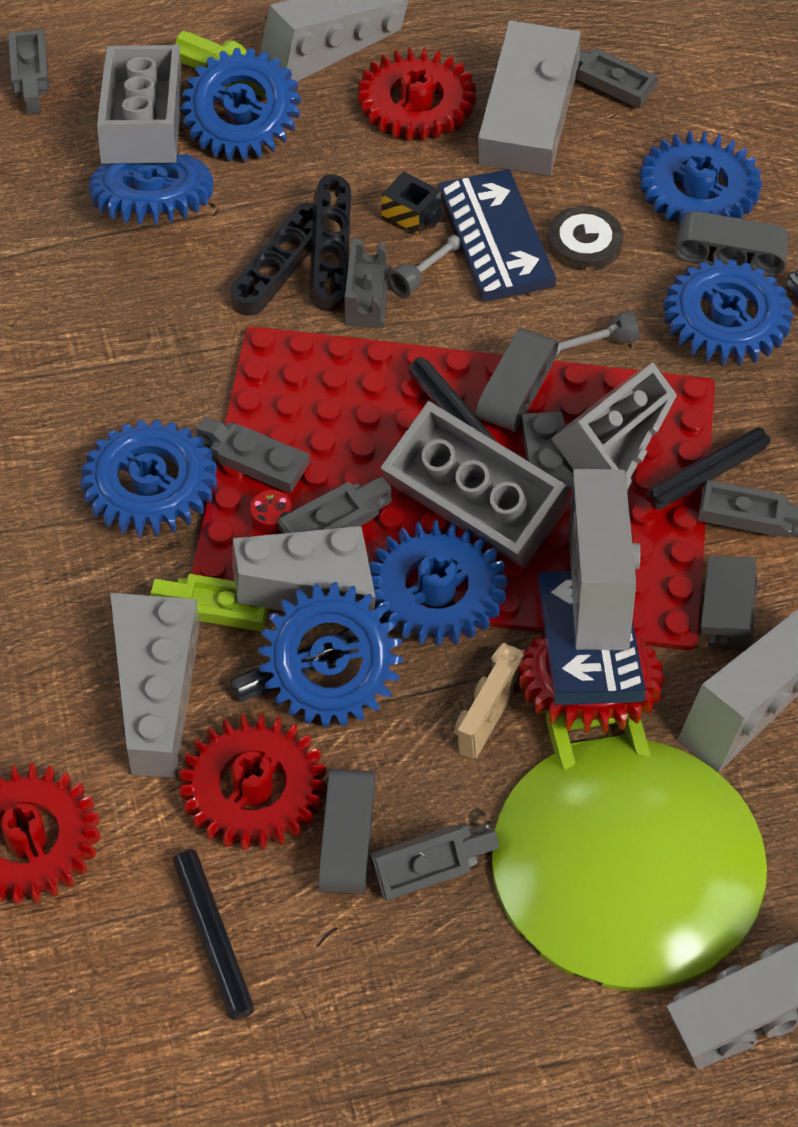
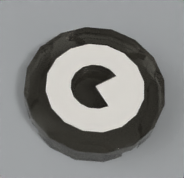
M581 205L567 208L557 214L549 225V250L552 256L562 265L572 269L585 271L586 267L596 266L595 270L602 269L616 261L621 253L623 229L613 215L600 208Z

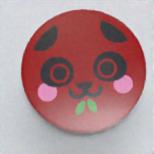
M267 490L257 494L250 504L253 525L259 530L268 533L279 532L277 521L279 518L292 512V503L289 497L276 490Z

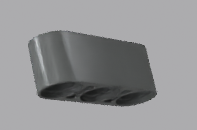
M693 211L685 214L680 221L675 252L680 259L689 263L699 264L707 262L710 266H713L714 260L720 259L725 265L728 264L729 260H736L738 266H742L746 262L751 264V270L753 271L761 268L765 271L764 276H775L782 273L785 269L790 235L786 229L778 225Z
M520 327L480 397L476 417L512 432L517 431L521 424V415L527 413L553 365L559 341Z
M330 768L320 859L319 892L354 895L366 894L375 771Z

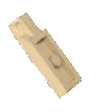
M502 643L491 657L493 668L488 677L483 676L479 680L475 689L472 706L469 711L463 710L460 713L455 725L454 733L458 735L460 755L473 760L474 758L477 759L514 693L513 685L519 676V664L524 660L523 652L525 650Z

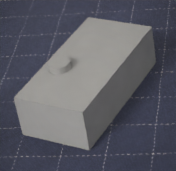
M509 20L478 137L479 165L546 176L552 175L580 61L581 31Z
M180 45L107 46L97 120L101 164L177 162L182 95Z
M430 401L427 402L381 466V470L390 485L447 521L454 522L455 526L463 531L469 528L474 538L478 540L480 537H483L486 540L487 546L490 548L495 547L498 553L523 569L529 564L571 504V496L566 484Z
M573 469L568 539L576 650H629L636 592L635 570L640 568V544L632 543L625 470Z

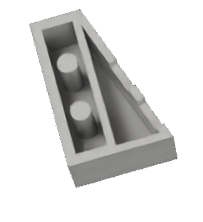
M652 362L621 382L551 439L573 469L625 470L628 490L632 482L630 478L637 464L643 461L647 453L645 449L651 437L658 432L677 395Z
M361 526L233 538L232 569L238 603L284 611L281 604L283 599L290 601L295 606L298 605L296 595L298 589H302L309 598H313L314 584H320L324 594L328 595L332 583L337 582L340 596H345L351 586L356 587L355 600L358 602L367 594H372L369 609L371 611L374 610L376 597Z

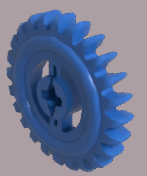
M235 48L232 56H228L225 51H221L220 60L216 61L214 58L208 57L206 59L207 68L203 66L195 68L199 77H189L187 79V84L191 89H186L182 92V97L186 102L181 105L180 109L186 115L183 119L184 126L191 128L189 134L192 140L200 138L199 145L202 150H206L212 143V154L215 158L219 156L224 148L229 162L232 161L235 151H239L242 160L247 162L250 149L254 151L259 159L262 158V145L275 152L274 137L286 143L287 137L282 128L295 131V123L290 117H300V110L295 105L301 103V96L296 93L298 83L291 79V70L282 68L280 59H273L269 62L268 52H262L256 57L254 48H249L245 55L241 54L240 48ZM240 80L254 82L264 90L267 95V103L263 104L257 101L255 92L247 84H234L228 88L224 86ZM215 101L224 104L228 120L231 124L218 117L214 109Z
M689 131L685 144H682L680 137L675 133L672 138L671 147L668 141L662 139L659 148L652 146L649 156L647 155L643 158L642 168L639 172L641 180L640 189L645 193V200L649 204H654L653 210L657 213L666 212L665 218L669 221L675 218L679 219L678 225H680V221L685 214L693 211L742 219L743 214L750 213L753 205L759 201V192L762 189L761 169L755 168V157L746 159V148H742L735 155L733 154L735 140H732L726 148H721V134L717 136L713 144H708L707 133L704 131L699 143H695L692 132ZM719 175L725 181L726 187L717 183ZM673 179L683 183V193L677 189Z
M177 152L176 163H110L101 165L90 177L88 189L93 206L99 207L101 214L109 212L110 218L115 219L119 216L121 210L123 222L127 223L131 218V213L136 212L139 225H142L145 214H151L154 224L157 225L159 213L162 212L166 213L171 223L174 219L173 209H178L180 216L185 219L188 215V207L190 211L198 213L199 206H206L208 198L212 197L214 182L210 169L203 165L200 160L192 159V156L188 154L179 155V152Z
M720 259L714 260L713 266H710L707 262H701L698 265V269L689 267L685 269V275L675 277L674 284L668 287L667 298L664 300L663 308L666 311L664 321L666 324H670L669 333L671 336L680 334L678 340L680 347L687 344L689 340H693L691 345L692 356L700 348L704 347L706 348V362L710 361L711 356L715 352H719L722 366L726 364L729 354H734L737 365L741 366L745 352L749 354L752 362L756 363L760 351L766 357H769L773 346L775 348L782 346L783 339L789 335L790 324L793 319V314L790 311L792 302L785 297L786 290L781 286H776L777 280L773 276L764 277L765 271L758 268L753 271L751 270V264L745 262L742 266H738L736 260H729L728 264L725 265ZM746 297L756 307L757 315L754 319L746 313L748 305ZM704 298L711 304L709 318L701 310L700 303Z
M140 420L135 428H132L128 423L122 425L123 432L118 433L115 430L107 432L108 441L99 439L95 442L96 450H91L86 454L87 463L81 467L83 478L80 481V486L85 493L84 500L86 505L92 506L94 517L99 518L104 514L105 525L108 528L119 518V529L122 534H125L131 522L135 523L138 537L142 536L146 524L151 525L154 535L158 537L161 522H165L171 531L175 533V517L179 516L187 525H190L191 513L189 508L202 515L204 512L202 501L208 503L212 501L211 489H215L217 486V479L214 476L217 473V465L212 461V451L204 447V440L196 436L192 438V430L183 428L178 431L177 423L170 422L166 427H162L161 420H154L151 426H147L144 420ZM153 453L166 456L177 465L179 473L176 480L167 474L165 461ZM121 469L130 474L132 493L127 491L119 482L118 478Z
M435 520L430 534L427 535L423 531L420 522H417L414 538H411L407 531L401 528L399 532L400 545L391 537H387V551L377 548L375 551L376 562L371 561L369 563L376 597V609L380 606L386 607L380 619L388 618L387 622L395 621L396 626L392 630L402 627V638L407 639L416 634L419 644H424L428 637L433 638L434 644L437 646L442 645L443 638L448 637L451 643L457 644L459 643V634L461 633L467 638H473L476 634L475 627L483 630L489 627V618L499 616V605L506 601L504 589L507 587L508 579L505 575H502L504 573V562H495L497 558V549L495 547L483 553L486 547V540L483 537H480L474 544H471L472 531L469 528L466 529L460 538L456 537L454 522H451L445 534H441L438 522ZM419 567L418 584L406 589L405 582L412 571ZM467 581L468 590L463 599L455 605L443 609L428 608L421 605L422 603L431 607L447 605L455 596L456 586Z
M334 582L331 585L329 594L325 595L320 584L316 583L313 586V598H309L302 589H298L296 591L297 606L283 599L281 604L286 615L282 616L276 613L269 615L271 621L277 626L276 630L263 629L261 631V634L271 641V645L258 648L260 654L270 657V661L262 664L259 670L261 672H271L274 675L265 684V688L280 687L281 691L276 697L275 703L280 704L290 699L292 701L289 709L290 716L296 714L301 708L305 709L306 724L311 723L316 714H320L322 725L325 728L329 726L332 715H336L340 724L346 726L348 712H352L358 720L362 721L364 720L362 707L364 704L373 710H379L380 708L374 696L375 694L385 697L391 696L392 693L383 683L384 680L397 681L400 678L397 673L389 669V665L398 664L403 661L402 656L390 653V649L400 645L402 639L387 637V633L396 626V622L381 623L379 619L384 614L386 607L380 606L371 611L369 606L372 594H367L359 602L356 601L355 586H351L345 596H340L338 583ZM321 623H338L346 626L359 639L357 642L349 643L343 636L338 634H326L313 644L311 651L298 653V647L303 636L312 627ZM326 643H332L334 649H341L342 651L354 648L359 649V651H348L339 656L336 660V665H330L328 659H321L320 657L302 662L304 658L315 657L326 649ZM363 657L358 674L350 682L338 687H324L316 684L302 671L303 668L314 667L319 673L324 675H336L347 667L350 659Z

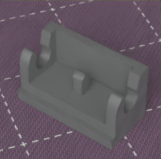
M352 238L345 292V326L384 328L388 292L387 276L390 272V264H386V248L382 243H379L377 254L367 255L364 253L365 246L363 240Z
M709 556L701 623L702 634L713 635L708 639V646L720 649L743 650V652L752 646L758 590L756 557Z

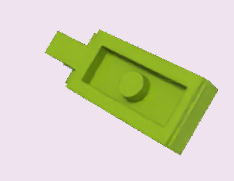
M189 574L188 578H179L178 582L154 579L151 596L197 599L199 621L259 632L266 627L270 608L238 603L234 581Z

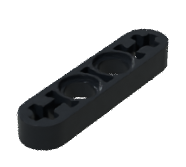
M329 174L321 178L313 197L309 297L313 305L324 311L335 310L341 305L346 292L349 262L351 188L343 177L335 174ZM327 190H333L334 195L337 197L334 206H329L331 194ZM325 219L335 221L340 226V231H327L321 221ZM324 251L334 253L339 259V264H326L321 259L320 253ZM327 278H332L330 292L333 296L326 295V289L323 288Z
M304 203L295 208L231 286L232 307L236 312L245 316L260 313L311 252L313 203ZM325 219V220H322L321 222H322L323 227L326 229V219ZM303 222H304V223H307V224L305 225V227H304V232H303ZM285 242H295L299 247L293 251H286L280 248V245ZM266 266H273L279 269V272L272 276L263 275L259 271Z

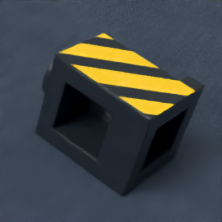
M403 171L382 193V220L387 223L392 220L417 234H420L426 226L431 229L434 228L442 216V208H440L441 190Z

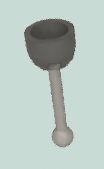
M456 235L449 237L445 246L418 266L407 263L395 267L387 276L391 289L400 297L406 298L410 296L421 285V272L449 251L460 249V238Z
M631 310L621 312L613 316L609 321L608 328L605 330L560 342L556 356L561 350L609 336L613 341L620 344L638 341L640 333L634 313Z

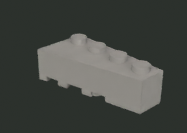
M287 0L271 4L269 6L260 54L268 52L269 62L273 59H280L282 68L290 69L292 73L291 79L298 82L401 30L409 0Z
M110 593L126 746L131 774L176 778L200 630L197 599Z
M798 609L704 682L699 690L677 741L718 773L798 696Z
M798 942L787 947L785 944L772 946L759 956V961L744 968L742 965L727 968L716 977V982L701 989L698 986L684 989L673 998V1003L667 1005L670 1017L697 1070L753 1048L758 1042L757 1035L765 1032L768 1038H777L792 1032L794 1027L798 1025Z

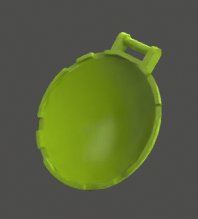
M547 712V727L554 754L537 764L514 787L503 805L495 827L499 848L492 850V872L498 898L507 918L519 935L523 934L540 951L541 958L572 977L574 974H577L589 980L602 983L601 987L623 991L659 990L684 984L710 972L717 967L721 960L740 946L756 921L763 902L767 876L766 853L761 833L749 807L723 776L700 759L672 746L646 740L641 719L638 724L634 723L629 718L628 713H626L625 735L570 744L568 730L566 729V714L562 713L551 724L549 712ZM577 718L570 730L583 729L582 719ZM609 718V724L616 723L614 718ZM593 720L590 727L600 726L598 720Z

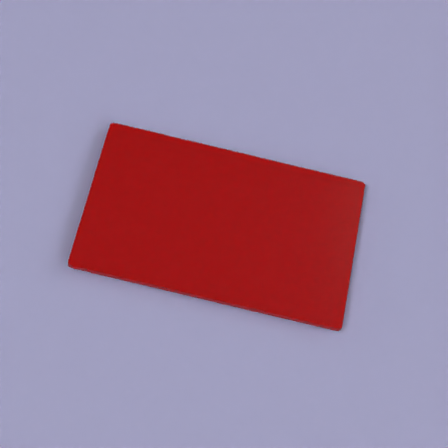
M256 326L247 328L225 426L228 422L235 423L236 425L239 424L310 454V464L292 492L288 493L219 464L217 458V473L214 475L217 479V486L215 489H211L212 501L210 503L207 502L191 574L234 581L232 569L233 538L282 534L280 531L275 533L263 532L256 528L251 521V501L257 494L267 490H276L286 494L291 500L292 511L347 482H350L351 485L359 483L363 487L383 476L392 489V502L379 509V514L361 526L369 563L371 561L376 562L375 551L377 548L387 551V537H391L400 545L399 532L401 528H404L409 536L414 538L417 522H420L423 531L427 535L431 532L433 522L437 520L441 534H445L451 522L390 485L381 470L383 463L428 401L432 402L410 376L408 366L418 357L427 359L476 416L480 397L503 355ZM554 360L550 371L526 414L562 412L564 427H566L621 382L639 370ZM661 373L677 396L658 432L651 437L645 449L647 453L643 461L637 464L630 478L632 482L627 490L632 543L640 544V568L635 570L636 592L632 621L635 637H641L645 640L646 646L691 651L697 646L706 522L697 521L703 485L660 510L652 508L651 503L646 500L645 494L651 486L711 453L715 382L710 378ZM479 419L500 445L526 460L521 424L517 431L512 432ZM570 505L525 569L497 552L495 562H504V573L502 575L507 577L508 582L507 587L504 589L506 601L499 605V616L489 618L490 627L544 632L537 585L538 572L571 571L568 539ZM455 526L456 537L460 538L465 531ZM471 536V544H474L477 539ZM486 545L483 553H485L487 550L491 548ZM419 567L412 571L405 582L406 589L418 584ZM467 581L456 586L455 596L447 605L441 607H431L425 603L421 605L438 609L455 605L466 594L468 590Z

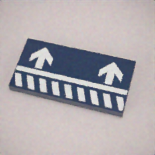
M510 169L438 183V189L441 190V201L455 235L460 238L461 251L482 302L555 287L556 276Z
M571 571L538 572L537 585L554 704L644 702L646 690L633 621L629 650H576Z

